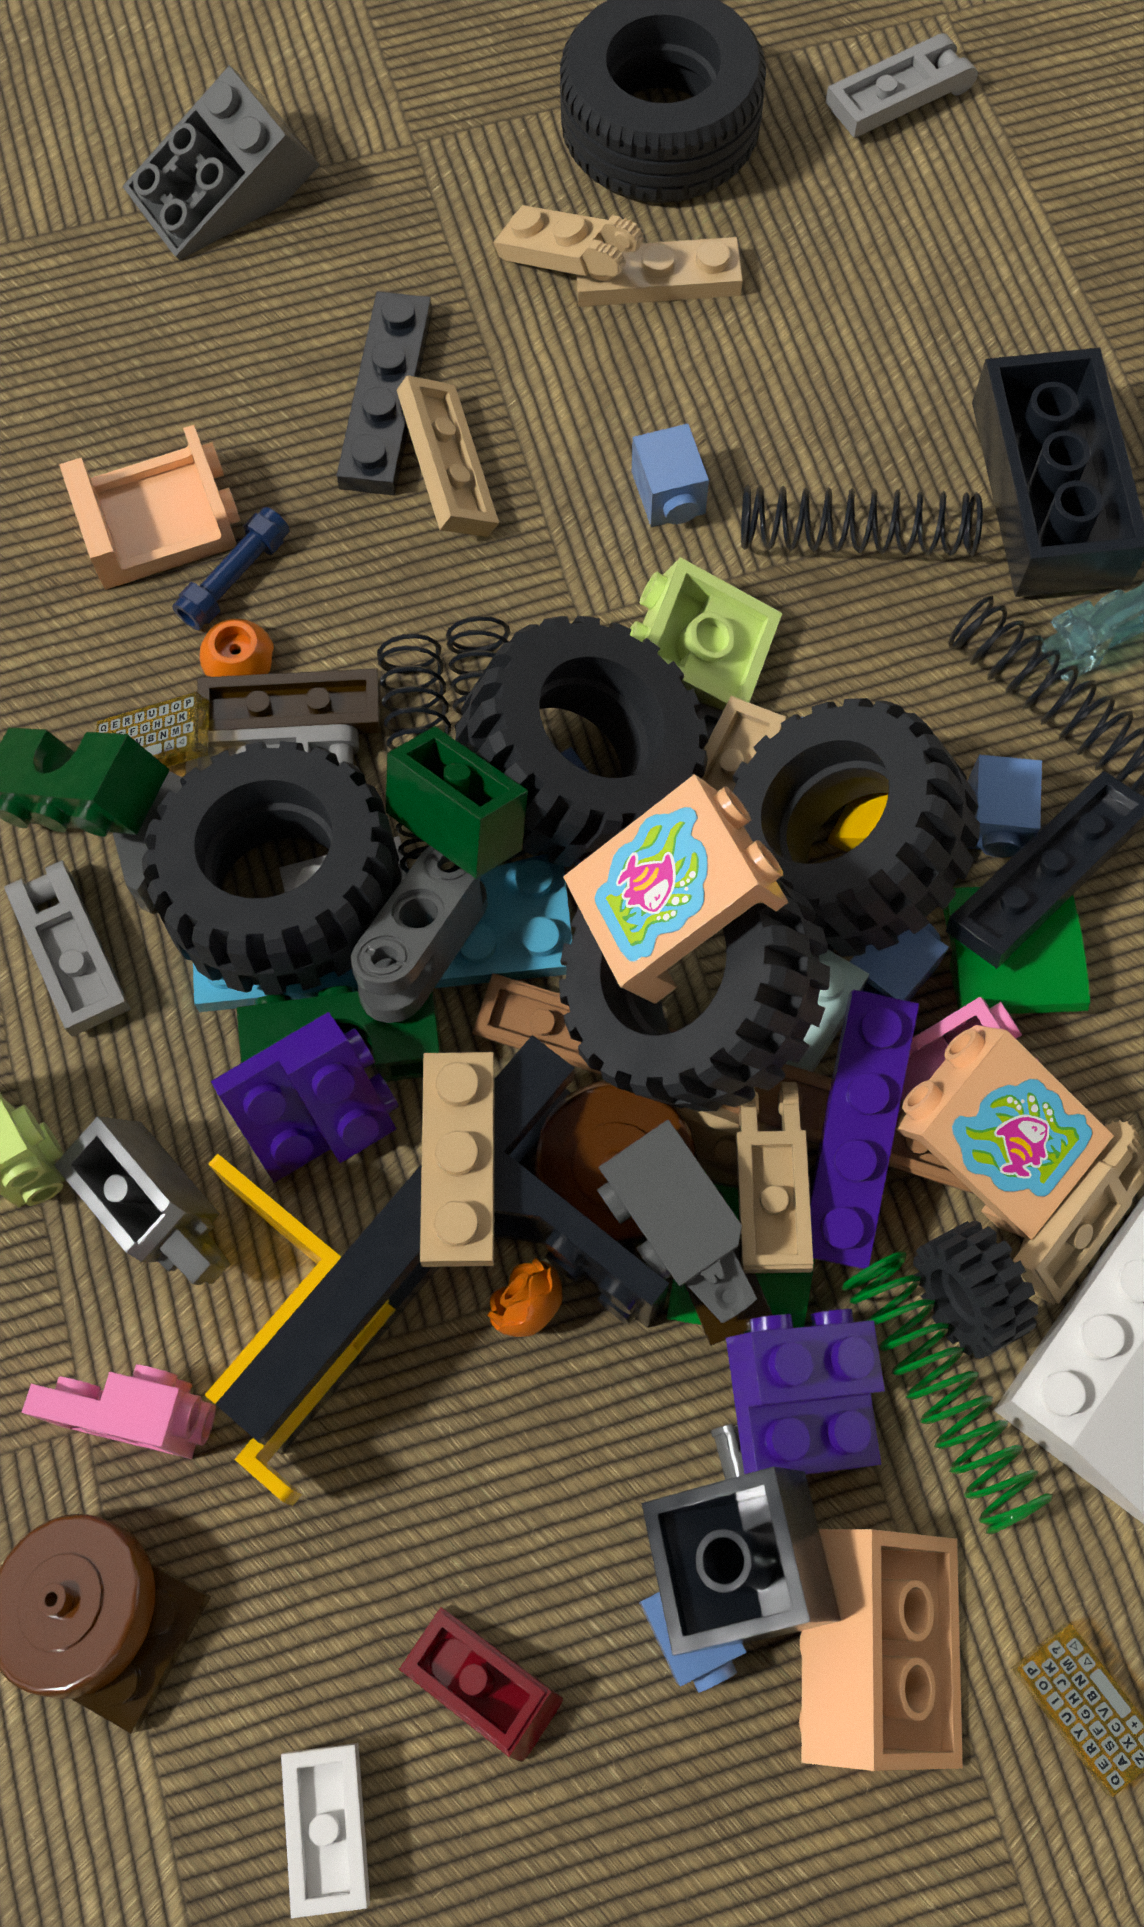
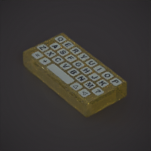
M198 692L97 721V732L128 734L166 767L208 756L209 700Z
M1064 1623L1011 1667L1012 1671L1106 1795L1116 1796L1144 1772V1717L1071 1623Z

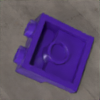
M329 1012L211 1081L221 1101L273 1183L330 1149L339 1163H342L396 1130L388 1114L399 1107L395 1097L379 1073L369 1079L364 1070L375 1063L369 1049L355 1028L344 1034Z
M838 1309L812 1313V1326L793 1328L791 1314L772 1315L750 1319L751 1332L726 1338L744 1474L773 1466L805 1471V1474L882 1465L871 1393L885 1391L874 1320L854 1322L852 1309Z

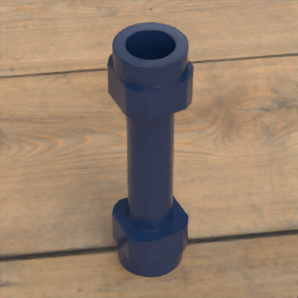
M264 507L259 513H254L243 525L246 536L200 585L190 582L179 594V599L172 605V608L177 616L188 626L195 630H200L205 624H209L220 612L218 600L263 552L273 555L284 543L283 539L290 532V528L286 521L271 508Z

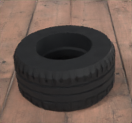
M607 0L601 3L573 30L563 49L560 63L561 125L564 142L569 149L571 157L595 182L615 194L633 200L667 203L685 201L707 194L732 178L746 164V161L749 160L752 151L756 147L762 119L766 80V63L762 46L749 25L730 6L720 0ZM649 88H671L688 93L693 97L673 103H654L638 99L630 94Z

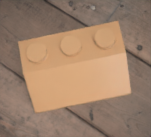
M819 1529L841 1621L802 1630L801 1632L802 1709L799 1718L802 1734L801 1763L869 1771L963 1768L957 1539L874 1529Z

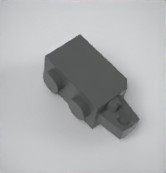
M97 1116L55 1163L54 1166L124 1251L140 1262H159L169 1272L171 1270L174 1272L178 1268L192 1284L196 1285L203 1283L208 1285L214 1284L231 1265L209 1235L214 1228L212 1223L220 1213L142 1122Z
M669 1119L599 1166L608 1182L598 1188L597 1191L620 1224L633 1217L647 1238V1241L638 1246L637 1250L649 1268L664 1280L672 1275L680 1287L686 1284L721 1323L735 1317L757 1299L734 1253V1250L738 1248L742 1225Z

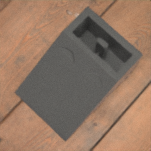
M229 65L122 187L174 256L181 260L284 205L320 164L266 97Z

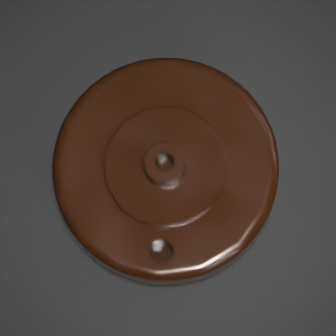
M602 1080L576 1089L562 1099L551 1111L541 1129L537 1143L536 1176L617 1242H628L644 1238L645 1235L633 1217L620 1224L597 1191L598 1188L608 1182L599 1166L668 1119L696 1160L697 1154L691 1130L677 1107L618 1089Z
M69 1514L56 1517L39 1525L23 1537L8 1554L0 1567V1671L16 1687L28 1693L55 1699L83 1697L94 1693L112 1682L133 1660L143 1644L152 1620L155 1602V1582L147 1553L140 1542L128 1530L97 1516Z

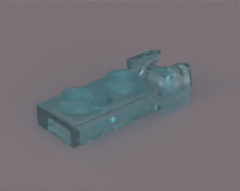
M1144 582L1127 593H1124L1122 589L1115 590L1103 597L1095 606L1087 600L1056 616L1051 621L1052 626L1058 633L1043 641L1042 651L1043 653L1051 650L1060 651L1061 659L1056 672L1066 666L1077 665L1079 677L1098 667L1108 649L1144 632ZM1055 655L1047 658L1051 666L1055 661ZM1073 670L1065 673L1061 678L1067 682L1070 681Z

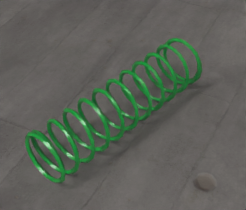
M895 1252L843 1283L842 1290H852L882 1274L850 1298L849 1303L857 1304L894 1287L913 1282L901 1294L865 1321L874 1320V1325H878L908 1311L926 1306L905 1325L878 1345V1350L884 1352L928 1333L940 1330L931 1339L899 1362L892 1369L891 1374L899 1376L954 1354L907 1392L906 1398L914 1400L967 1379L922 1415L920 1423L931 1424L979 1405L944 1432L936 1440L934 1447L939 1449L949 1448L991 1431L959 1456L951 1464L949 1472L954 1474L964 1473L1003 1458L973 1481L964 1493L965 1498L976 1499L1016 1484L990 1504L980 1515L979 1522L989 1525L985 1533L995 1534L1048 1504L1052 1500L1053 1494L1046 1493L1017 1508L988 1517L1000 1505L1036 1479L1039 1471L1029 1470L973 1492L987 1479L1020 1455L1023 1451V1446L1019 1444L1013 1445L960 1466L969 1457L1001 1434L1007 1428L1008 1421L998 1420L947 1440L992 1404L994 1396L984 1395L935 1414L977 1380L979 1372L967 1371L922 1389L952 1366L962 1356L964 1348L951 1347L911 1363L948 1332L949 1324L943 1322L932 1324L902 1336L934 1308L935 1300L926 1298L890 1311L919 1286L921 1279L920 1276L909 1275L879 1286L893 1275L906 1260V1252Z

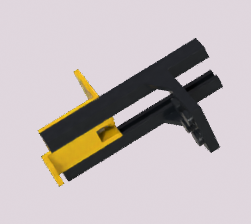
M532 1035L495 1078L494 1237L544 1244L549 1250L545 1255L546 1259L563 1275L574 1282H577L581 1275H583L598 1287L602 1293L598 1297V1301L611 1314L627 1325H630L633 1319L636 1318L648 1328L664 1308L669 1283L524 1168L536 1153L539 1135L547 1117L562 1099L572 1093L566 1088L575 1078V1068ZM217 1153L208 1163L235 1196L317 1264L205 1393L206 1397L253 1437L234 1460L283 1503L293 1506L302 1494L267 1462L276 1452L282 1455L439 1268L422 1267L420 1262L422 1164L341 1257Z

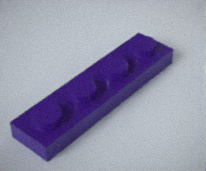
M854 989L849 993L809 1194L813 1259L862 1270L869 1267L919 1003Z

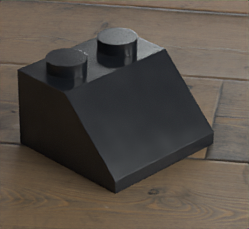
M773 1466L641 1503L672 1656L773 1638L841 1621L805 1471Z

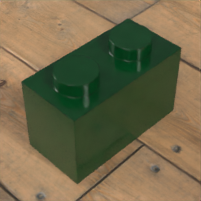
M436 726L387 753L386 813L469 875L477 879L522 850L528 797L527 789Z

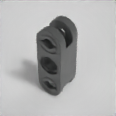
M430 845L418 857L355 945L351 954V965L354 978L358 983L361 1006L366 1014L376 1021L386 1023L400 1022L412 1017L423 1006L483 917L488 906L486 887L480 880L481 876L475 879L463 869H458L451 873L441 871L439 868L443 864L452 861Z

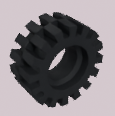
M967 1221L921 1245L916 1250L918 1255L914 1257L913 1265L920 1271L914 1274L921 1277L919 1286L925 1288L926 1291L920 1295L921 1298L935 1300L933 1309L936 1314L932 1316V1319L935 1323L943 1322L949 1324L945 1337L952 1344L959 1341L960 1347L964 1348L963 1353L969 1356L973 1353L975 1358L982 1359L1030 1333V1330L1034 1329L1037 1324L1033 1317L1038 1315V1305L1028 1299L1035 1295L1032 1283L1024 1282L1021 1274L1026 1272L1022 1262L1019 1260L1014 1263L1009 1255L1013 1249L1005 1240L998 1244L997 1232L989 1226L983 1229L981 1222L977 1221L970 1223Z

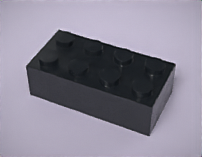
M1101 348L985 359L972 406L1015 597L1131 585L1144 561V517Z

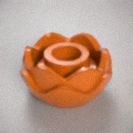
M228 619L212 627L203 639L200 647L201 667L204 674L210 677L268 674L271 669L274 645L267 632L258 624L245 619ZM235 650H241L239 654H231Z
M536 1257L532 1263H523L515 1266L510 1274L508 1286L497 1289L490 1297L491 1311L487 1316L490 1318L493 1327L500 1333L512 1337H528L542 1330L557 1313L563 1300L562 1283L557 1270L547 1262L540 1261Z

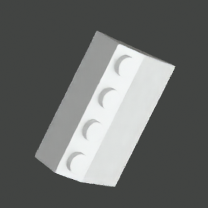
M1144 1196L1138 1201L994 1408L996 1413L1143 1524Z

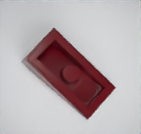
M440 1607L399 1668L401 1672L504 1754L520 1762H523L529 1756L563 1702V1697L442 1607Z

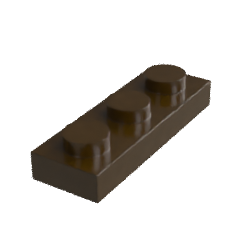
M378 668L197 678L196 732L346 724L357 728L359 734L381 733V685Z

